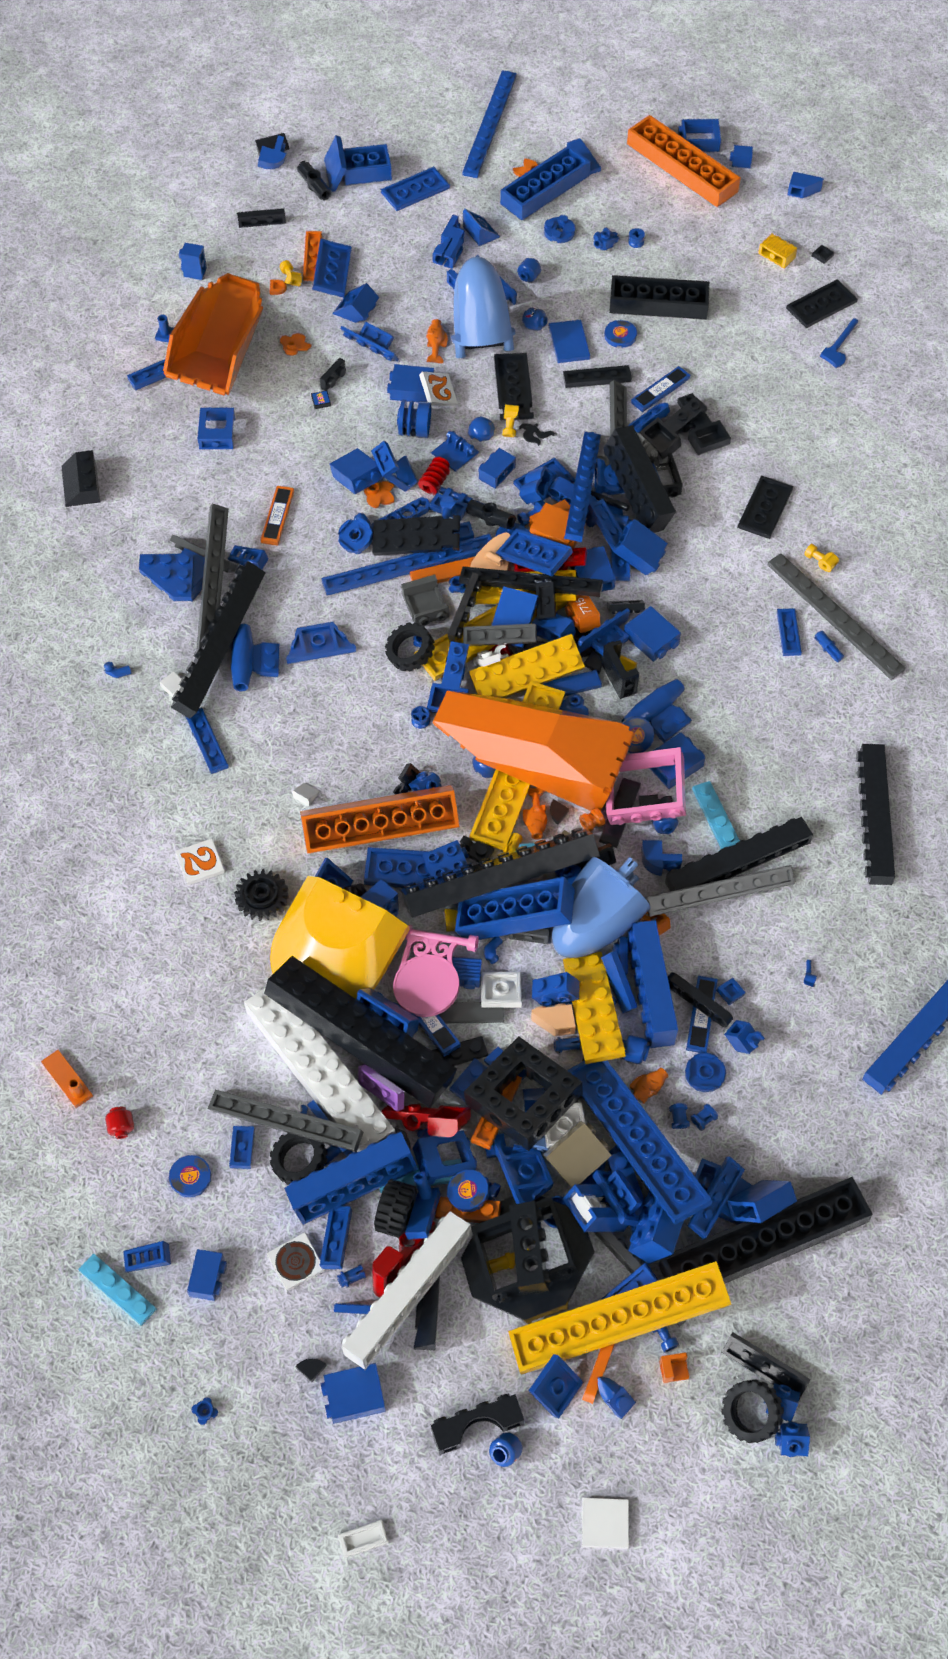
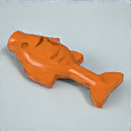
M434 319L427 331V346L432 347V354L428 356L426 361L443 363V359L438 355L439 347L447 346L448 337L441 325V321Z
M529 788L528 795L532 797L531 809L523 810V821L530 831L531 837L539 840L543 838V832L548 821L545 813L546 806L540 805V796L545 791L540 788Z
M660 1067L656 1071L638 1076L629 1087L634 1090L633 1095L644 1104L648 1098L657 1095L665 1079L669 1076Z

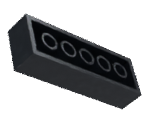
M612 275L609 313L707 320L710 281Z
M633 425L615 428L603 448L604 454L607 456L611 468L615 472L618 482L622 486L638 521L653 533L663 531L676 513V510Z

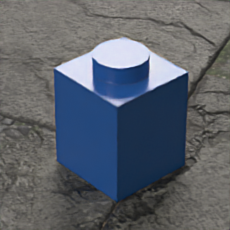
M734 145V150L730 151L729 161H732V167L751 168L753 146Z

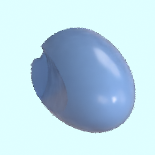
M479 256L472 257L463 264L455 282V335L451 336V341L455 344L456 358L466 357L465 346H486L504 342V351L514 350L513 335L516 332L511 327L508 305L500 276L488 260Z
M592 857L572 883V886L575 888L572 924L555 926L552 930L553 946L559 955L566 958H579L597 952L631 929L632 923H637L651 909L643 895L633 887L639 880L636 874L633 875V871L639 865L635 861L633 862L632 858L629 857L619 870H614L596 857Z

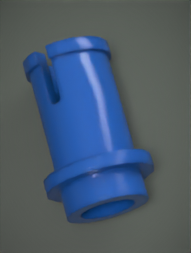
M557 1037L553 1041L555 1052L562 1053L565 1050H579V1037L564 1039Z
M361 1265L346 1272L341 1271L337 1275L341 1288H348L349 1284L366 1278L365 1272H361L363 1270Z

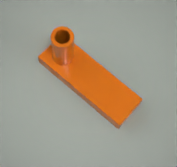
M56 1050L41 1061L75 1108L93 1097L90 1090L59 1050Z

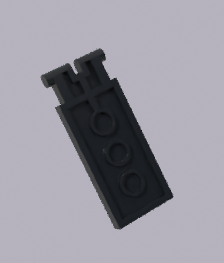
M527 353L494 354L499 409H502L503 413L500 414V421L506 420L504 419L505 404L519 406L517 415L519 420L534 419V412H530V408H532V394Z
M454 515L452 519H444L443 516L374 520L372 553L374 556L443 552V548H452V550L458 551L460 549V534H454V532H460V516Z

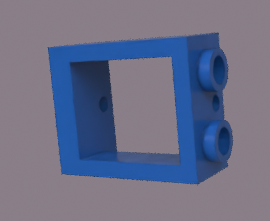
M682 119L681 126H678V135L703 152L720 151L719 119ZM711 133L712 139H687L686 134Z

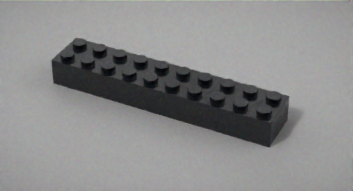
M582 827L571 830V834L565 836L564 834H558L553 836V840L547 842L546 840L537 841L534 843L535 846H521L516 848V852L510 854L509 852H503L497 855L498 858L492 860L485 858L474 866L472 864L463 865L460 867L461 870L455 872L448 870L443 872L440 877L430 876L424 878L422 883L416 884V882L406 884L404 885L405 888L400 890L407 912L413 918L589 860L592 857H598L600 855L594 834L586 829H582Z
M291 956L268 978L264 992L266 996L428 1108L436 1102L452 1083L457 1071L455 1066L294 956Z
M852 1176L798 1199L795 1203L762 1223L743 1222L676 1250L672 1255L660 1259L658 1266L664 1278H668L717 1261L725 1284L862 1226L870 1221L873 1214Z

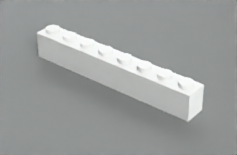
M449 1212L446 1217H442L439 1220L434 1232L429 1233L421 1248L414 1251L409 1263L399 1270L397 1278L393 1283H389L386 1286L381 1298L373 1302L369 1313L358 1321L353 1333L345 1337L342 1349L346 1357L363 1369H367L471 1237L472 1230L469 1223L452 1212Z

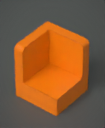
M687 1352L660 1357L659 1364L663 1383L689 1379L686 1363L688 1358Z

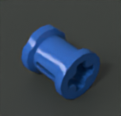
M677 1103L669 1107L673 1117V1123L671 1124L673 1129H686L690 1126V1121L687 1120L686 1115L687 1104Z
M705 1104L704 1109L696 1115H691L690 1118L693 1124L700 1131H703L708 1123L718 1119V1114L711 1105Z

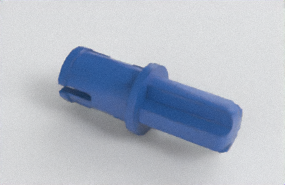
M823 630L815 635L814 639L822 646L823 651H827L836 662H840L844 658V655L835 646V641L829 639Z

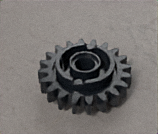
M262 869L261 874L254 870V876L247 873V880L241 878V884H236L237 891L234 892L235 903L238 905V910L243 911L245 917L250 914L251 920L255 916H258L259 921L262 920L263 916L269 920L270 914L277 917L276 911L283 912L282 906H287L286 899H289L288 886L285 885L284 879H280L279 874L273 876L272 870L268 874H265L264 869ZM262 893H263V894H266V895H264V896H262V897H259V896H258L259 894H262Z

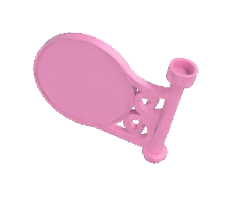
M408 925L410 930L405 937L407 940L406 947L393 982L394 995L400 1007L409 1013H413L418 1017L435 1016L446 1011L455 1002L459 993V977L452 963L455 948L458 945L467 946L468 951L476 952L479 937L469 935V938L415 930L412 928V925ZM444 942V943H450V944H451V945L449 946V948H448L447 945L441 944V945L439 946V950H440V952H442V951L444 950V952H443V953H437L436 948H437V946H438L440 943ZM415 943H417V944L413 947V952H414V954H415L416 957H414V958L408 960V957H409L410 950H411L412 946H413ZM423 944L426 945V949L424 951H418V949H424Z

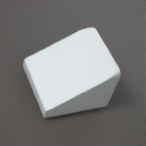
M303 783L293 791V798L310 806L320 791Z

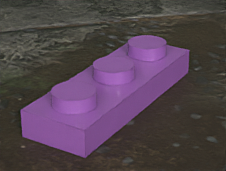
M366 1064L358 1067V1083L360 1086L397 1112L404 1109L405 1095L402 1089Z

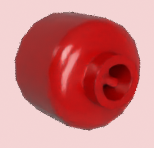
M126 1107L110 1109V1112L105 1117L107 1133L115 1136L116 1139L127 1138L128 1134L134 1130L132 1112L126 1110Z

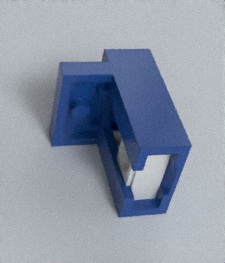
M615 1170L606 1180L608 1185L612 1183L616 1188L614 1193L617 1198L626 1203L627 1206L624 1209L627 1216H631L643 1204L621 1170ZM575 1184L563 1198L584 1232H624L629 1226L620 1224L616 1213L608 1204L599 1185Z

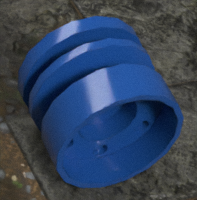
M401 400L397 414L399 436H404L406 428L408 437L411 436L413 429L416 430V437H429L431 402L420 401L417 409H414V401L411 400L409 408H407V400Z

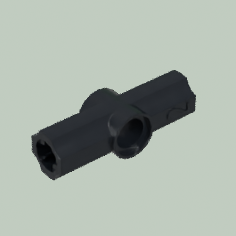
M305 160L300 162L297 166V171L306 181L308 189L314 191L319 199L327 200L331 195V190L322 180L321 173L315 170L309 162Z
M471 499L467 504V514L483 519L488 526L498 525L506 529H512L515 525L516 516L497 509L495 503L484 504Z

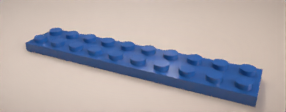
M607 1060L585 1064V1061L567 1070L582 1081V1098L675 1225L712 1204L710 1196Z

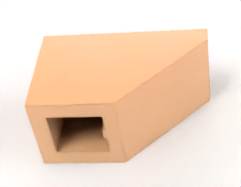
M561 1003L554 1007L539 1006L531 1010V1020L553 1036L575 1034L576 1026L572 1004L566 1005Z

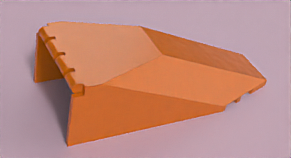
M227 273L219 277L217 283L209 282L207 288L202 286L199 288L170 334L163 368L166 377L174 380L180 379V382L192 386L196 384L198 388L208 391L213 390L214 393L223 396L230 394L263 312V306H261L262 298L259 297V283Z
M455 691L446 692L433 720V724L448 737L451 735L457 740L463 750L466 748L476 756V761L590 811L594 808L602 810L613 789L616 777L622 767V762L627 755L628 746L631 745L635 735L634 732L629 731V726L620 722L507 698Z

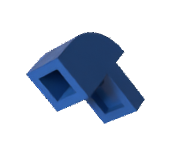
M278 135L275 149L262 146L257 167L271 170L277 169L284 164L286 153H284L286 144L283 143L284 137Z
M662 840L642 841V863L647 871L654 875L662 876L663 869L671 871L672 869L681 868L682 854H663Z

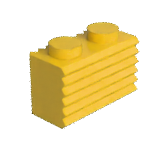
M771 233L760 244L758 254L785 269L795 259L797 247Z

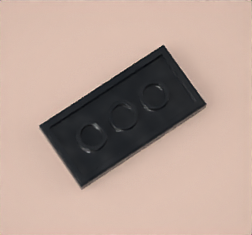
M836 279L788 304L786 309L805 328H808L856 303L858 299Z
M761 475L737 528L770 539L794 486Z

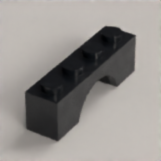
M504 1394L499 1396L495 1402L489 1403L485 1401L477 1404L476 1409L470 1411L462 1409L457 1411L455 1416L447 1419L444 1416L434 1420V1424H431V1432L439 1455L461 1448L464 1432L474 1423L490 1422L499 1427L502 1432L524 1425L525 1419L516 1395Z

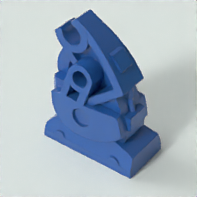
M597 458L594 472V492L609 495L624 494L625 492L619 484L611 465L606 466L604 460Z

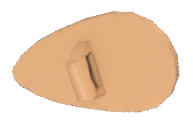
M506 532L491 539L477 553L470 567L507 571L509 561L501 559L502 557L497 555L496 552L511 535Z

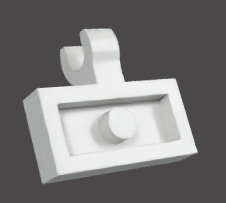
M498 645L493 653L487 650L478 652L477 656L473 658L474 664L487 666L508 657V654L501 655L500 650L505 648L506 645Z

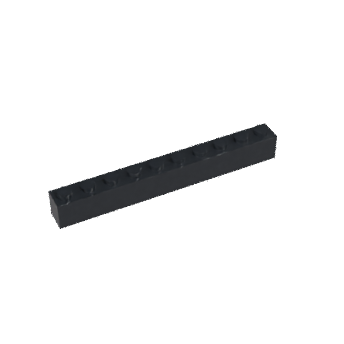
M249 561L244 565L240 564L235 572L237 574L236 578H233L228 585L230 588L229 592H226L221 599L223 601L222 606L220 605L214 613L216 615L215 620L212 619L207 627L210 629L208 634L205 633L200 641L202 643L201 648L198 647L193 655L195 660L191 661L186 669L188 673L181 679L179 683L181 687L172 697L173 703L171 708L189 719L197 713L266 573Z

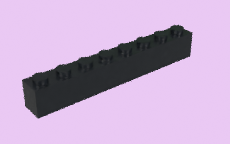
M862 744L860 751L856 753V761L860 762L857 776L861 778V783H859V794H862L860 811H863L864 814L861 817V827L865 828V832L862 834V843L866 844V849L863 852V859L867 861L865 878H868L870 885H892L895 879L885 744Z
M802 817L792 818L781 826H773L767 832L757 833L748 840H740L734 846L724 847L713 855H705L701 860L689 862L678 870L672 869L666 874L665 884L669 891L734 877L810 844L813 833Z

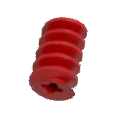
M435 457L418 482L419 487L430 495H436L437 490L440 489L444 480L450 474L449 462L442 457Z

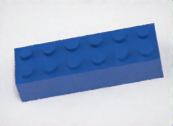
M568 145L502 188L500 204L522 221L589 177L591 161Z
M565 877L498 889L459 902L455 932L463 938L475 935L479 937V940L572 924L575 888Z
M656 920L632 923L631 931H628V952H632L630 965L631 969H635L636 973L634 975V985L639 987L637 1000L638 1005H642L643 1008L641 1021L642 1024L646 1023V1030H644L645 1039L650 1043V1048L674 1046L678 1026Z
M399 1132L390 1134L386 1139L378 1143L375 1142L368 1145L362 1151L353 1152L341 1161H334L320 1171H313L308 1177L295 1180L284 1189L294 1212L302 1225L329 1213L330 1210L338 1206L348 1204L385 1186L390 1179L397 1180L418 1170V1167L402 1133Z

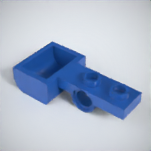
M451 641L442 684L432 683L427 705L429 712L437 713L447 691L469 693V689L460 688L465 674L469 644Z

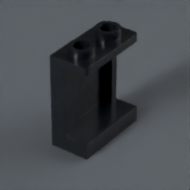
M621 640L612 641L604 645L602 667L620 699L637 694L639 681L637 668L626 671L619 659L622 649Z

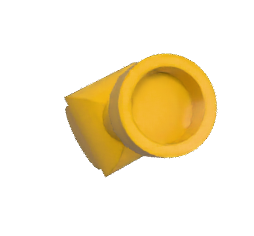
M285 260L281 262L279 268L283 274L287 275L285 283L300 286L302 283L301 273L293 271V265L290 261Z
M505 404L504 419H506V428L502 432L504 437H516V430L513 427L518 415V405Z
M810 544L804 556L809 559L812 557L817 559L819 567L824 571L830 572L839 563V558L833 552L825 555L817 551V546Z

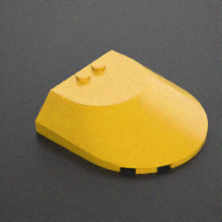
M307 876L275 933L270 955L272 973H275L291 956H294L357 999V993L360 989L371 988L374 990L410 928L387 910L320 877Z

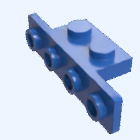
M365 322L359 334L341 326L340 329L344 333L343 336L347 339L352 340L354 338L357 340L356 343L362 347L367 345L372 352L376 354L380 352L384 354L383 357L389 361L393 359L398 362L399 358L388 350L394 340L392 335L368 322Z
M627 608L622 612L619 611L615 617L610 620L607 619L603 625L594 628L588 635L582 636L577 642L579 653H582L591 646L603 656L604 645H607L609 642L621 640L622 644L627 642L629 635L619 627L628 620L630 610Z

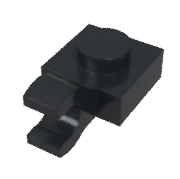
M412 763L406 764L398 777L401 783L394 789V794L409 792V789L411 790L409 784L421 773Z
M658 794L639 796L640 806L673 802L672 796H664L661 799H658Z
M464 835L460 840L461 848L465 847L466 851L469 852V858L478 863L482 859L490 858L494 852V848L484 842L477 840L476 843H473L469 837Z

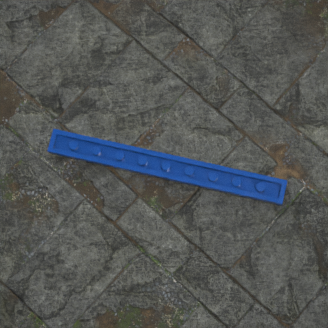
M502 70L466 161L462 176L478 178L517 73Z
M584 432L564 539L582 542L601 438L600 434L594 432Z
M490 534L460 541V549L458 551H454L452 548H443V552L414 553L321 578L322 585L328 596L410 574L411 571L475 557L492 537Z

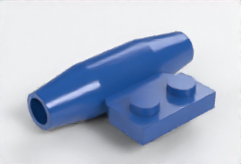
M240 624L232 642L231 675L233 687L237 691H246L248 689L252 671L260 676L278 677L280 644L261 642L254 645L251 627L248 624Z
M675 679L657 688L638 702L621 722L629 717H642L653 726L656 736L663 743L667 742L692 721L680 707L672 705L684 692V685L681 681Z

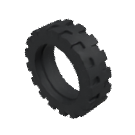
M409 622L404 626H398L397 630L394 629L391 632L392 635L388 636V642L385 644V649L387 650L385 654L397 669L400 668L401 671L406 672L408 670L410 672L414 671V669H420L423 664H427L428 659L433 655L432 650L435 649V646L433 645L434 639L423 625L415 622L411 624ZM411 636L422 637V644L417 653L408 658L398 657V648L405 639Z
M291 1133L281 1135L279 1137L280 1140L274 1143L273 1151L270 1152V1165L273 1168V1172L287 1185L295 1180L308 1177L313 1171L324 1169V1165L327 1164L328 1160L326 1158L328 1153L324 1143ZM301 1143L312 1145L314 1156L306 1168L298 1172H289L284 1168L286 1153L293 1146Z
M753 1379L736 1383L726 1392L727 1396L723 1398L722 1404L724 1406L721 1408V1413L725 1418L723 1420L724 1424L729 1427L728 1431L732 1435L735 1434L736 1438L740 1441L745 1440L746 1443L762 1442L776 1434L779 1430V1425H782L783 1418L781 1417L784 1414V1409L780 1404L782 1403L780 1396L777 1397L775 1394L776 1390L773 1387L770 1388L769 1384L764 1381L759 1382V1380ZM746 1392L757 1393L767 1405V1423L760 1430L748 1429L738 1417V1400Z

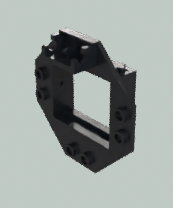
M551 1196L548 1198L539 1197L535 1202L538 1208H542L544 1220L554 1217L568 1263L550 1269L551 1282L548 1283L549 1291L523 1296L518 1288V1282L497 1289L484 1243L512 1232L509 1205L516 1204L514 1197L500 1201L502 1204L500 1216L471 1226L473 1236L461 1256L472 1297L521 1319L527 1324H531L534 1320L563 1309L565 1311L568 1310V1303L595 1252L589 1233L584 1232L569 1207L555 1202Z

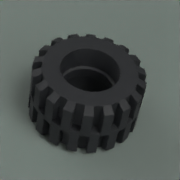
M393 1179L386 1183L375 1215L374 1227L376 1232L400 1238L406 1232L417 1196L416 1186Z

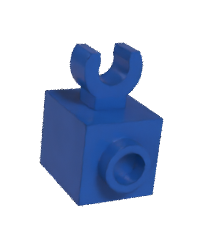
M736 1020L724 1034L737 1052L750 1054L755 1048H758V1043L765 1039L761 1032L755 1031L749 1022Z

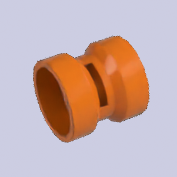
M598 808L592 809L588 814L584 813L579 816L582 827L590 832L596 826L601 827L605 825L604 816Z

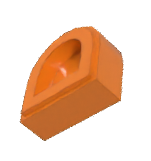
M270 280V295H280L286 291L287 288L284 281Z

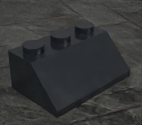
M93 450L75 452L61 466L65 507L100 503Z

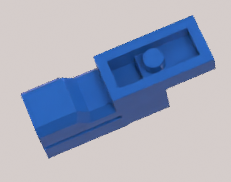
M452 215L442 232L441 244H438L432 253L433 263L442 266L446 260L444 266L452 269L463 251L462 245L465 230L460 229L459 216Z

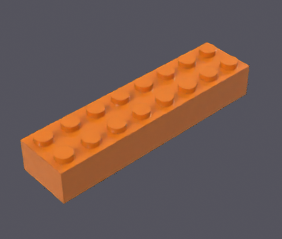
M648 115L628 129L627 144L714 206H720L738 193L740 177L651 115Z
M451 785L300 811L307 854L460 827L455 792Z

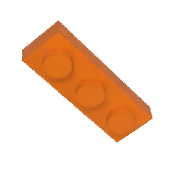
M440 1197L435 1217L440 1220L442 1217H446L449 1212H452L466 1222L482 1223L500 1216L502 1204L500 1201L486 1200L480 1209L473 1212H462L450 1203L448 1197Z

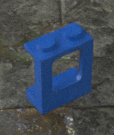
M200 408L197 438L199 449H233L234 408ZM206 421H226V427L206 428Z
M386 441L381 442L371 450L382 477L404 492L418 483L406 455L396 461Z
M464 1130L458 1131L452 1137L431 1136L417 1139L412 1148L419 1170L426 1174L429 1185H433L436 1179L451 1177L463 1170L477 1169V1160L472 1155L470 1140L466 1137ZM455 1142L462 1163L445 1166L440 1158L437 1145Z

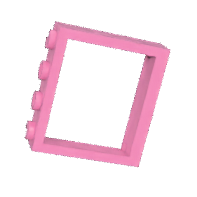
M681 747L627 754L622 762L620 772L675 765L677 802L614 810L613 786L606 801V814L610 825H622L632 822L640 823L648 820L658 821L663 818L686 816L684 756Z

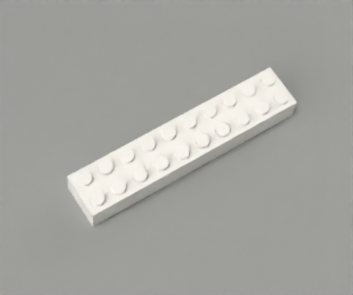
M265 988L244 1001L246 1012L329 1121L357 1128L364 1132L357 1152L395 1133V1129L316 1029L264 994Z

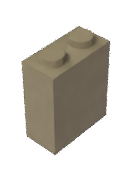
M580 1121L543 1154L571 1188L575 1184H580L612 1156L608 1152L610 1149L609 1145L603 1139L600 1141L594 1135L597 1131L589 1122L585 1124Z

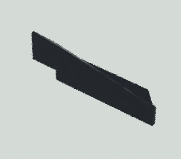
M440 1276L416 1305L415 1330H417L413 1350H436Z

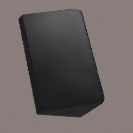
M285 133L256 139L258 155L260 156L262 146L275 149L278 135L284 137L283 143L286 144L284 151L290 150Z

